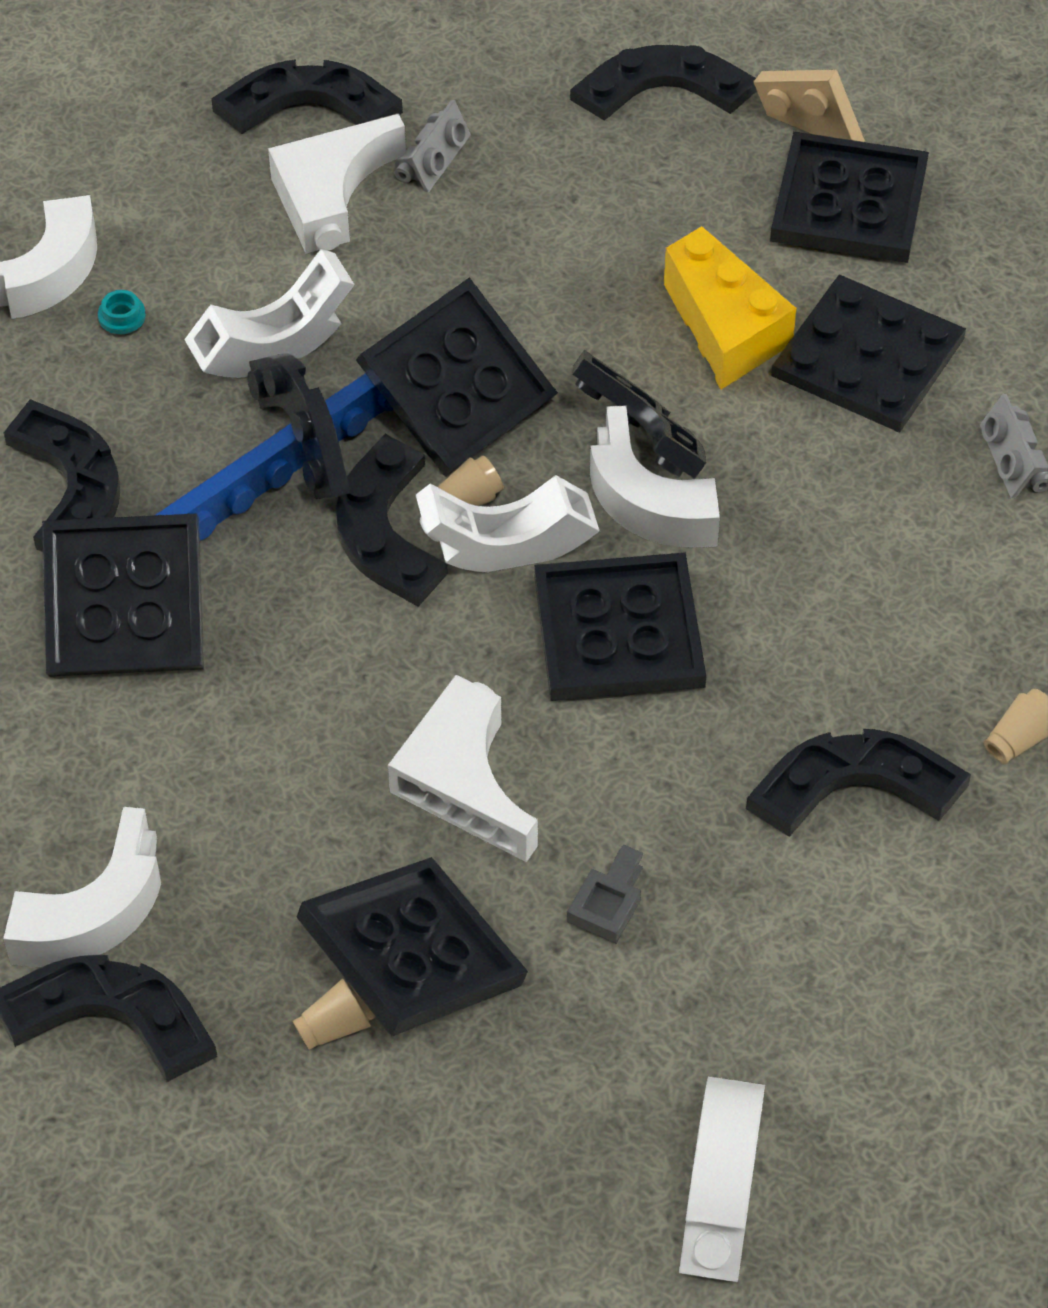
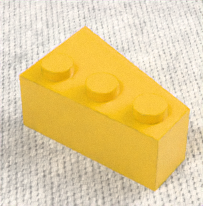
M699 227L666 247L664 286L685 325L690 327L698 342V349L703 358L706 357L715 374V380L721 390L785 349L794 336L797 308L704 227Z

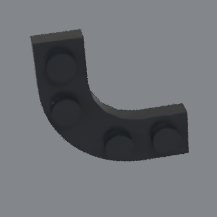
M651 45L635 49H624L618 55L605 61L570 89V100L605 121L637 94L646 89L666 86L682 88L695 93L731 114L755 94L757 89L754 85L755 77L728 61L706 52L700 46Z
M296 59L274 63L250 73L211 98L213 112L241 134H244L277 111L291 105L305 103L325 105L341 113L355 125L403 113L402 99L375 79L352 66L330 60H324L323 66H296Z
M584 350L573 365L572 375L578 378L575 383L576 386L596 400H599L603 395L617 406H626L628 423L637 428L642 425L651 435L653 451L658 454L656 461L667 471L678 477L685 472L695 479L706 464L704 447L689 429L680 426L668 418L671 412L650 395Z
M288 353L249 361L251 371L248 372L247 376L248 387L252 397L258 400L260 409L278 406L283 408L291 417L293 433L296 439L301 442L306 462L303 463V476L307 487L314 491L315 499L331 498L351 493L330 412L319 387L308 388L304 378L306 372L304 364Z
M30 399L3 433L6 445L50 463L62 471L65 476L67 489L60 503L47 520L114 517L119 505L120 481L117 466L106 441L83 421ZM41 526L33 538L36 549L43 552Z
M385 433L348 474L347 479L351 493L338 496L336 508L337 527L346 555L361 573L378 585L419 607L447 576L448 564L407 542L393 530L389 522V508L398 494L425 466V455Z
M863 729L862 734L832 737L831 732L811 738L788 752L747 797L746 810L790 837L819 802L833 791L851 785L877 786L896 794L940 821L969 786L971 774L924 745L902 735L876 729Z
M108 955L77 956L48 964L0 987V1021L15 1047L67 1021L93 1015L110 1016L128 1024L144 1042L166 1082L217 1057L214 1042L183 992L162 973L143 963L137 967L127 963L109 961Z

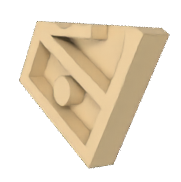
M837 70L761 71L754 80V85L767 116L811 134L861 142L865 141Z

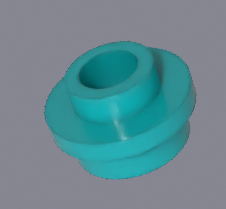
M112 291L102 299L99 306V323L103 329L113 334L131 333L143 325L146 319L145 306L131 291Z

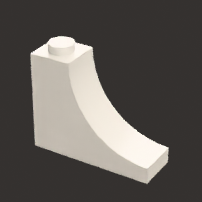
M399 114L268 148L271 180L306 254L320 249L332 250L340 244L350 242L348 211L346 207L352 193L370 173L384 164L398 159L406 152L405 125Z
M455 675L388 764L390 793L527 862L538 846V820L516 806L505 795L497 784L487 759L490 745L501 726V697L482 683H472Z

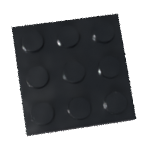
M794 131L772 222L770 242L908 263L929 152Z
M839 274L772 365L771 376L900 433L963 342L966 328Z
M470 277L365 350L356 359L366 375L445 477L558 394Z
M197 513L42 521L46 674L48 676L204 669L200 533Z
M686 552L534 565V579L550 701L706 688V670Z
M432 857L303 901L296 916L391 1036L522 986L528 973L527 969Z

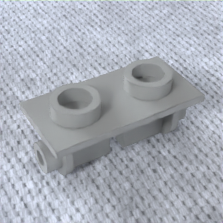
M451 100L444 111H439L429 116L427 124L415 139L417 146H410L404 155L397 159L394 174L398 180L404 183L410 182L411 179L420 181L423 190L429 193L466 143L471 134L455 100Z
M1002 394L980 424L983 438L987 441L996 462L998 473L1003 479L1011 499L1016 498L1024 487H1032L1035 492H1044L1048 490V464L1042 450H1033L1037 446L1038 441L1029 423V416L1026 411L1020 410L1018 406H1012L1007 394Z

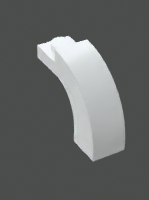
M90 195L43 201L46 228L40 242L28 253L12 260L0 262V306L9 305L12 319L32 315L58 304L72 294L90 273L97 253V236Z
M320 249L295 284L281 298L265 307L251 311H234L210 304L184 340L203 372L223 377H247L248 372L251 371L249 361L282 353L291 354L298 359L308 355L324 343L341 325L334 311L355 284L336 254Z
M626 406L607 407L606 427H597V445H592L590 449L591 484L604 510L623 528L639 537L658 544L683 548L717 547L719 510L715 479L674 480L648 471L637 461L632 452Z
M557 475L528 496L501 506L483 507L471 505L432 484H429L416 494L421 513L420 524L422 529L432 540L440 541L446 563L465 570L492 572L554 560L574 550L600 532L588 493Z
M123 807L111 860L103 873L89 885L65 894L15 891L3 938L11 965L44 967L67 958L101 955L117 946L139 927L152 909L161 886L157 858L155 857L156 831L149 830L145 809Z
M708 1076L692 1171L679 1273L738 1282L765 1085Z

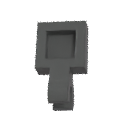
M623 844L607 875L591 869L567 911V922L617 944L641 901V890L633 886L643 870V866L639 865L643 853Z

